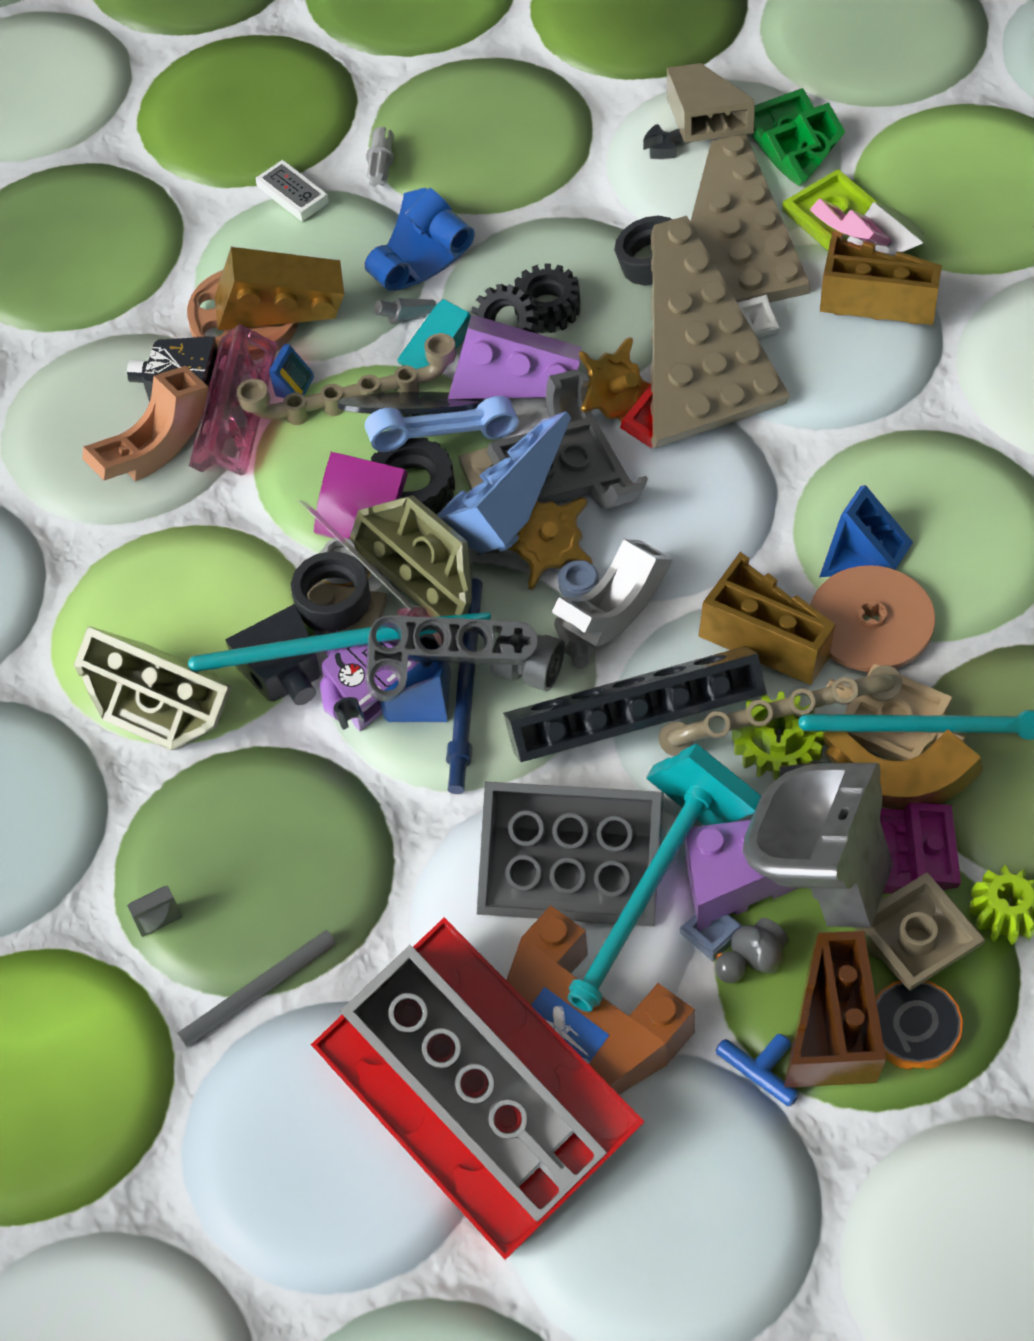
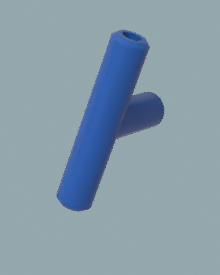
M776 1034L756 1059L749 1056L728 1039L722 1040L716 1047L715 1051L719 1057L787 1107L792 1106L798 1099L799 1092L793 1087H784L785 1081L771 1072L791 1047V1042L785 1035Z

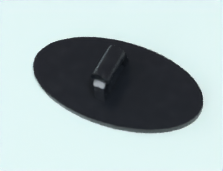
M449 392L375 393L342 398L338 400V408L344 411L372 414L383 408H395L401 412L403 417L420 414L449 413L476 409L484 401V398L448 399Z

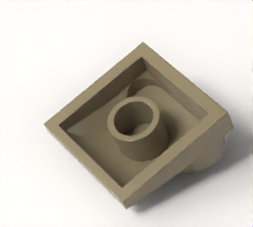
M928 872L881 900L871 928L854 927L857 931H864L868 954L882 960L909 991L982 946L985 942V939Z

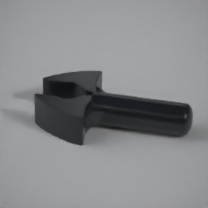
M656 124L645 134L643 150L650 148V159H672L677 157L676 145L684 142L679 128L666 132L661 129L659 124Z

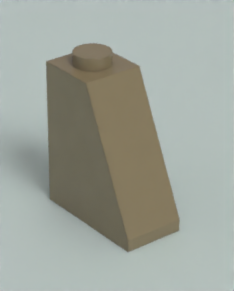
M702 63L667 68V100L684 143L754 133L755 102L752 97Z

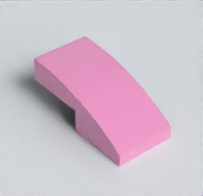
M820 198L810 209L827 225L859 240L868 241L879 246H888L892 241L870 217L850 210L846 215L838 206Z

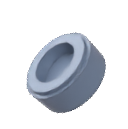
M583 560L566 563L558 573L559 590L564 597H581L590 592L599 583L598 571L595 566Z

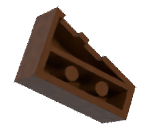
M864 931L818 933L808 966L784 1087L877 1083L886 1062V1055Z

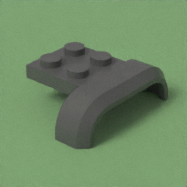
M577 370L548 377L546 405L549 418L567 411L571 419L537 501L544 503L552 500L554 503L590 494L596 504L604 509L635 502L641 497L648 478L647 476L639 477L636 483H633L623 469L591 411L588 413L581 411V405L587 394L589 376ZM526 434L489 442L487 454L493 465L510 457L507 453L508 450Z

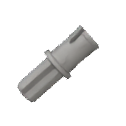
M378 127L373 130L371 147L366 153V161L368 162L366 177L370 180L369 184L373 187L386 184L389 167L394 161V154L392 152L394 133L389 129L387 138H385L386 127Z

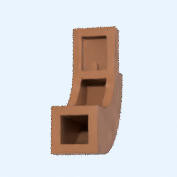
M187 366L154 375L151 400L143 416L125 432L83 446L82 459L104 481L125 473L134 481L149 476L175 457L195 432L205 409L208 386Z

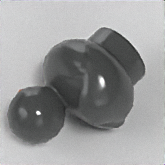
M760 918L755 925L739 928L731 940L732 951L717 954L715 972L718 978L726 983H736L744 977L746 965L762 973H776L783 963V948L788 943L787 934L777 923L768 918Z

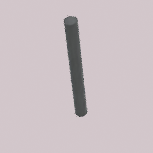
M328 930L323 931L177 1032L182 1043L188 1048L336 945L333 936Z

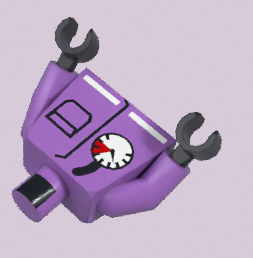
M332 630V631L328 632L327 634L336 633V632H338V631H337V630ZM424 634L419 636L422 646L426 649L435 650L440 648L434 635ZM400 639L379 642V644L386 648H392L399 644ZM367 644L323 651L328 656L322 663L323 678L319 684L323 709L325 713L339 721L343 730L349 728L347 721L351 720L354 726L359 731H362L383 714L380 701L373 698L367 690ZM408 661L407 672L417 665L416 662L419 661ZM420 661L425 668L432 664V662ZM381 670L374 676L375 683L381 690H385L398 680L396 675L389 670Z

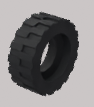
M424 437L409 438L400 448L390 452L378 451L371 457V461L402 469L421 468L427 470L430 474L429 484L420 490L402 492L401 498L414 495L436 515L454 497L455 479L452 460L449 459V453L446 449L443 450L440 444L435 441L431 442L428 438Z

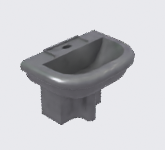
M820 763L805 765L783 774L772 782L761 796L744 836L742 852L749 867L762 876L768 877L778 885L792 888H810L814 899L819 901L827 926L871 928L893 866L880 822L882 788L879 763Z

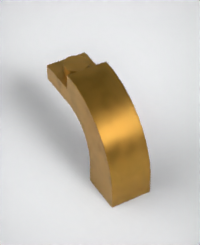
M949 729L925 752L904 761H889L878 758L864 749L846 732H824L822 734L828 749L825 754L833 763H879L881 769L882 807L888 809L904 810L909 803H943L963 791L983 772L981 757Z

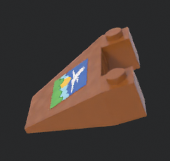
M550 905L521 937L506 980L619 1095L669 1064L695 1033V1009L659 983L655 985L629 1016L604 997L600 1005L594 1007L591 1012H585L573 1006L568 1001L567 996L570 993L569 986L571 982L578 979L571 973L588 955L586 930Z

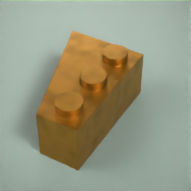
M832 231L823 273L820 312L833 313L840 316L868 317L875 320L902 321L911 324H934L942 265L897 251L895 256L876 251V244L864 241L862 246L843 240V233Z
M231 247L215 294L217 329L228 330L335 319L345 294L340 260Z
M740 551L703 601L698 637L728 650L746 646L758 653L760 664L812 685L829 659L835 624L798 595L792 598L777 586L778 580L769 573L763 576L749 565L750 558Z

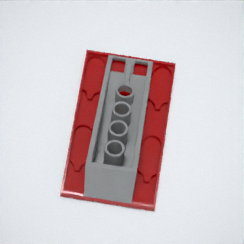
M445 917L413 947L409 944L340 1010L342 1015L310 1044L504 1260L645 1122Z

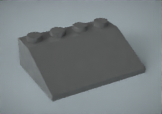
M485 781L476 914L538 919L552 905L572 921L615 924L661 846L664 793L657 791ZM657 889L636 925L654 926Z

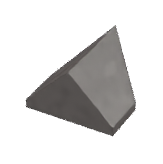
M873 202L866 212L865 216L870 217L892 240L888 246L876 245V251L894 256L897 251L904 252L924 243V231L901 212ZM849 236L847 239L848 242L860 246L864 242L852 236Z

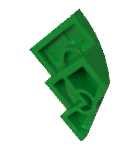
M804 88L754 105V133L751 134L779 171L797 186L805 184L845 134V130L830 103L814 107Z

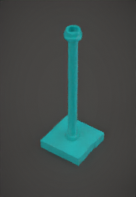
M697 743L682 750L672 758L668 757L654 764L646 776L649 782L681 806L682 809L583 980L575 979L569 986L568 1001L582 1011L591 1012L594 1007L600 1005L603 999V995L599 991L600 986L696 819L704 826L730 823L753 814L757 808L761 795Z

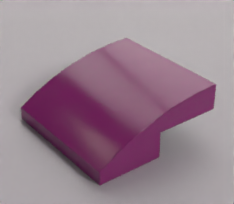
M331 451L316 511L342 537L349 539L358 510L400 499L408 473L402 468ZM315 518L313 532L316 535L332 539L336 538Z
M909 803L904 810L881 809L880 822L893 863L883 894L896 892L926 872L930 874L942 890L958 888L961 884L952 805Z

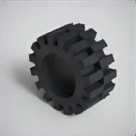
M544 263L545 269L541 270L538 265L532 266V273L527 269L521 272L522 278L517 277L515 279V286L530 293V296L535 298L543 295L559 297L550 302L538 301L539 303L536 306L542 308L543 315L539 316V319L544 321L543 328L537 327L536 332L543 333L544 328H549V333H555L556 326L564 330L567 328V321L573 324L576 321V315L579 316L580 314L579 281L577 277H573L571 270L568 269L563 272V266L557 264L555 270L551 269V263ZM514 308L515 316H517V320H518V322H519L518 312H517V310Z
M497 284V289L487 288L485 290L487 296L479 295L476 299L480 303L479 308L472 306L471 313L495 321L498 312L502 308L513 306L519 315V322L516 328L539 334L536 332L537 327L543 328L544 321L539 319V316L543 315L542 308L536 306L539 303L537 299L530 296V293L510 284L508 286Z

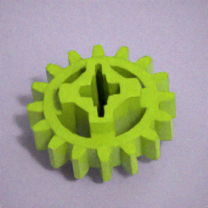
M779 691L777 700L784 699V691ZM767 694L761 696V700L768 703L777 701L771 700ZM799 695L793 700L794 706L799 710H806L810 707V704L805 707L800 706L801 696ZM748 700L746 702V709L748 708L749 704L753 701ZM757 706L751 711V716L754 720L761 722L768 717V712L764 707ZM792 714L773 719L767 726L762 728L751 725L732 730L734 754L743 755L742 766L744 768L756 765L757 777H762L766 771H770L775 781L779 778L780 766L812 763V759L820 761L822 758V746H825V740L822 735L824 732L803 731L798 724L801 716ZM777 729L781 730L780 743L776 742Z

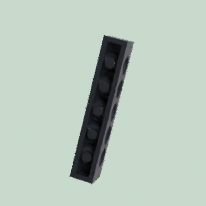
M743 646L507 711L503 714L513 753L522 763L766 695L767 691L758 653Z

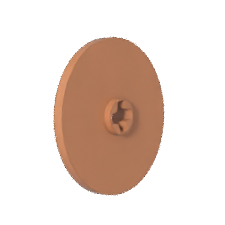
M870 565L857 566L840 571L828 578L818 588L811 601L813 608L835 624L829 658L850 669L869 672L873 664L879 666L887 665L895 669L901 668L914 661L924 652L933 635L935 612L928 594L911 577L891 568ZM865 615H867L872 619L866 621L864 620ZM879 616V621H876L873 617Z

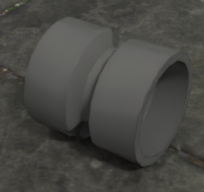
M513 634L507 642H495L492 653H496L499 644L513 645L514 652L519 653L523 646H526V643L519 642L518 635ZM546 634L543 636L537 635V647L527 661L519 665L490 664L491 673L511 681H516L522 676L523 683L548 692L554 686L559 676L565 654V642L562 639Z

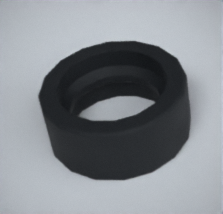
M656 215L641 218L623 229L616 239L614 251L625 278L632 283L644 286L653 285L652 257L639 259L634 258V256L642 248L651 245V233L654 225L673 220L670 217Z
M329 551L313 555L304 560L294 571L290 583L292 598L302 621L315 630L330 632L332 630L347 629L358 623L368 612L371 593L366 570L358 559L347 553ZM336 577L347 579L354 583L355 591L346 600L338 604L325 606L308 600L307 594L309 590L324 579Z

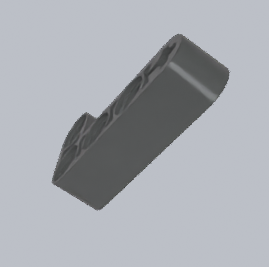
M382 616L373 623L368 636L367 690L373 698L382 702L392 701L399 697L406 685L408 661L519 665L527 661L535 651L538 642L537 634L530 625L520 621ZM387 627L394 629L399 635V644L392 648L380 645L376 638V633L380 629ZM425 630L436 631L442 638V646L435 650L426 649L420 642V633ZM467 632H477L484 639V649L478 652L469 651L463 644V635ZM494 632L498 633L496 642H507L513 634L518 635L519 642L526 643V646H523L519 653H515L513 645L499 644L496 653L491 652L495 641ZM381 670L392 671L398 678V686L390 691L381 690L375 683L374 676Z

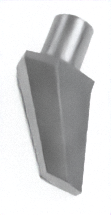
M397 298L393 302L378 300L375 304V314L388 317L390 324L430 313L436 306V302L432 299Z
M556 618L554 626L559 639L565 642V653L572 657L573 666L578 669L587 667L595 647L563 627L564 620L562 618Z

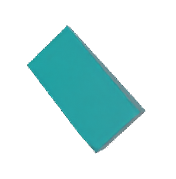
M442 299L427 316L398 357L397 362L402 366H412L415 369L428 366L430 363L426 359L424 344L428 337L437 333L450 335L454 339L455 348L457 349L465 339L471 318L470 313Z

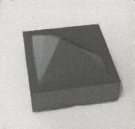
M168 885L127 905L142 937L182 918Z

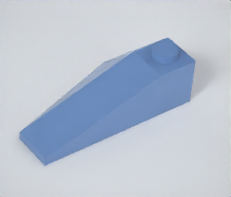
M567 411L542 420L508 450L507 453L510 457L501 460L493 467H488L479 475L484 482L475 486L468 493L461 491L437 514L439 518L468 541L469 548L482 554L497 548L499 551H504L517 542L519 539L517 533L531 516L571 419Z

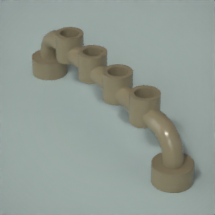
M437 333L431 335L424 344L426 359L430 364L418 369L412 366H401L395 371L394 375L378 378L375 375H365L358 380L357 384L341 387L338 384H328L321 389L320 393L308 396L300 393H291L284 398L283 402L269 404L270 396L265 382L259 379H249L239 385L237 396L243 410L252 412L260 418L278 419L287 417L289 423L301 425L308 420L309 411L323 408L324 412L330 416L342 414L344 410L338 408V400L342 398L384 393L397 390V392H419V384L436 379L455 360V342L448 334Z
M883 665L872 670L867 677L855 680L849 677H841L832 686L814 691L800 688L795 690L788 698L769 703L764 700H755L749 704L747 709L728 714L714 711L708 714L705 720L688 725L679 721L667 723L661 729L659 743L665 753L676 756L682 750L692 746L693 741L709 736L714 739H721L732 730L751 725L762 728L767 726L773 719L792 714L796 716L810 714L814 708L833 703L848 705L859 696L870 694L879 701H889L895 698L901 691L902 677L895 668ZM848 684L852 688V696L847 699L839 697L836 692L837 686ZM798 695L807 696L810 700V707L806 710L797 709L794 706V698ZM757 706L764 707L768 712V717L761 722L754 720L751 716L753 708ZM719 717L725 721L726 727L722 732L715 733L710 730L709 722L713 718Z

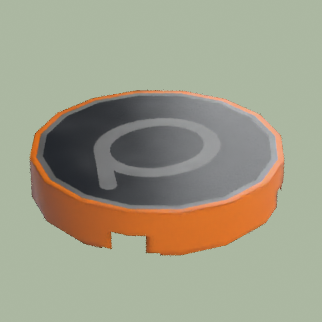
M897 981L880 991L876 997L887 1061L903 1069L912 1070L913 1067H925V1070L938 1067L952 1057L960 1044L963 1019L958 1004L945 989L930 981H925L909 991L901 981Z

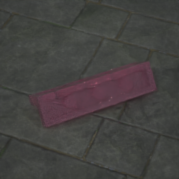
M241 324L221 338L207 392L206 405L199 423L189 467L203 472L213 464H217L240 476L247 473L260 417L252 412L243 410L248 419L247 425L243 428H238L232 416L233 408L240 406L237 389L241 384V376L249 374L251 379L262 380L268 387L270 380L269 370L275 360L278 343ZM249 343L265 351L261 363H254L248 352ZM233 438L240 452L238 460L222 453L226 440Z

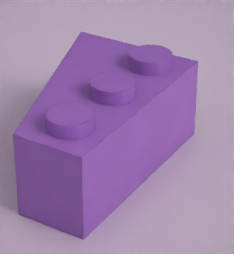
M471 315L448 399H482L494 396H504L507 398L546 397V385L550 375L578 370L580 363L579 352L582 347Z
M751 820L692 827L685 838V858L698 931L709 927L710 922L726 914L734 912L735 915L747 911L749 905L770 896L775 899L798 889L778 885L768 877L762 876L749 867L742 849L744 836Z

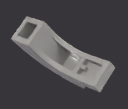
M624 539L611 566L600 582L590 592L581 597H559L552 613L564 620L562 625L569 631L595 647L604 645L624 632L644 610L664 579L673 559L641 540Z

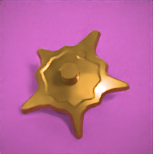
M626 338L615 353L605 352L597 360L591 359L584 351L579 352V358L587 369L589 376L587 394L580 408L582 412L588 413L594 409H599L605 417L610 419L617 418L622 422V419L651 383L645 382L641 378L638 364L632 363L630 360L633 338Z
M580 497L564 505L555 504L552 500L544 503L536 501L528 522L517 533L519 539L508 548V550L516 552L530 565L529 589L533 590L536 587L540 576L548 568L561 569L567 562L582 560L593 564L591 557L579 546L583 536L577 526V518L587 506L586 498Z

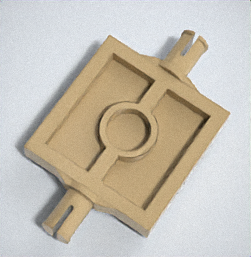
M873 664L867 676H869L872 670L879 667V665ZM901 675L902 688L895 698L889 701H879L870 694L859 696L851 704L847 705L845 714L946 715L951 706L952 697ZM831 678L826 687L832 686L835 680ZM840 684L836 688L839 697L847 699L852 696L853 691L851 687ZM846 732L864 749L891 761H904L917 757L925 752L943 734L928 732ZM953 733L961 741L965 742L966 736Z

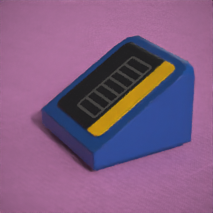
M288 344L281 348L269 370L275 396L285 398L291 393L305 395L314 379L312 370L291 345Z

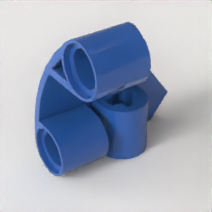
M421 188L404 193L398 220L387 245H380L374 248L365 260V271L388 291L401 290L417 285L435 276L456 261L473 243L475 231L455 214L449 204L432 188Z

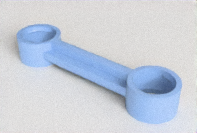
M494 396L481 402L476 409L459 412L403 417L401 412L395 408H383L373 412L366 419L365 429L375 450L390 452L403 446L409 438L481 430L484 437L488 439H501L510 435L517 428L519 420L511 401L507 397Z

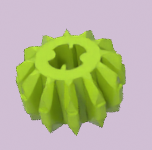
M1006 864L1000 869L999 875L987 870L983 874L982 882H976L972 887L971 896L973 900L970 901L969 905L970 915L977 917L975 924L977 931L989 928L992 930L990 935L992 942L997 940L1000 934L1006 935L1011 945L1017 942L1019 935L1028 940L1034 936V880H1026L1027 873L1025 868L1021 869L1017 875L1011 874Z

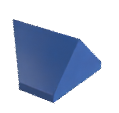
M866 485L859 487L842 512L819 578L831 577L840 571L857 566L873 565L896 570L913 544V541Z
M419 662L407 672L406 685L399 697L388 702L380 701L383 717L388 722H448L451 680L449 662H432L426 668ZM398 680L386 688L385 691L395 689L398 686Z

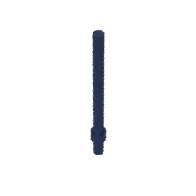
M472 578V602L467 614L480 613L483 582L478 578ZM473 631L465 633L462 637L464 646L469 651L477 652L478 633ZM459 663L452 741L447 744L446 762L450 765L447 790L452 794H462L465 791L466 768L471 764L473 746L469 743L476 664Z

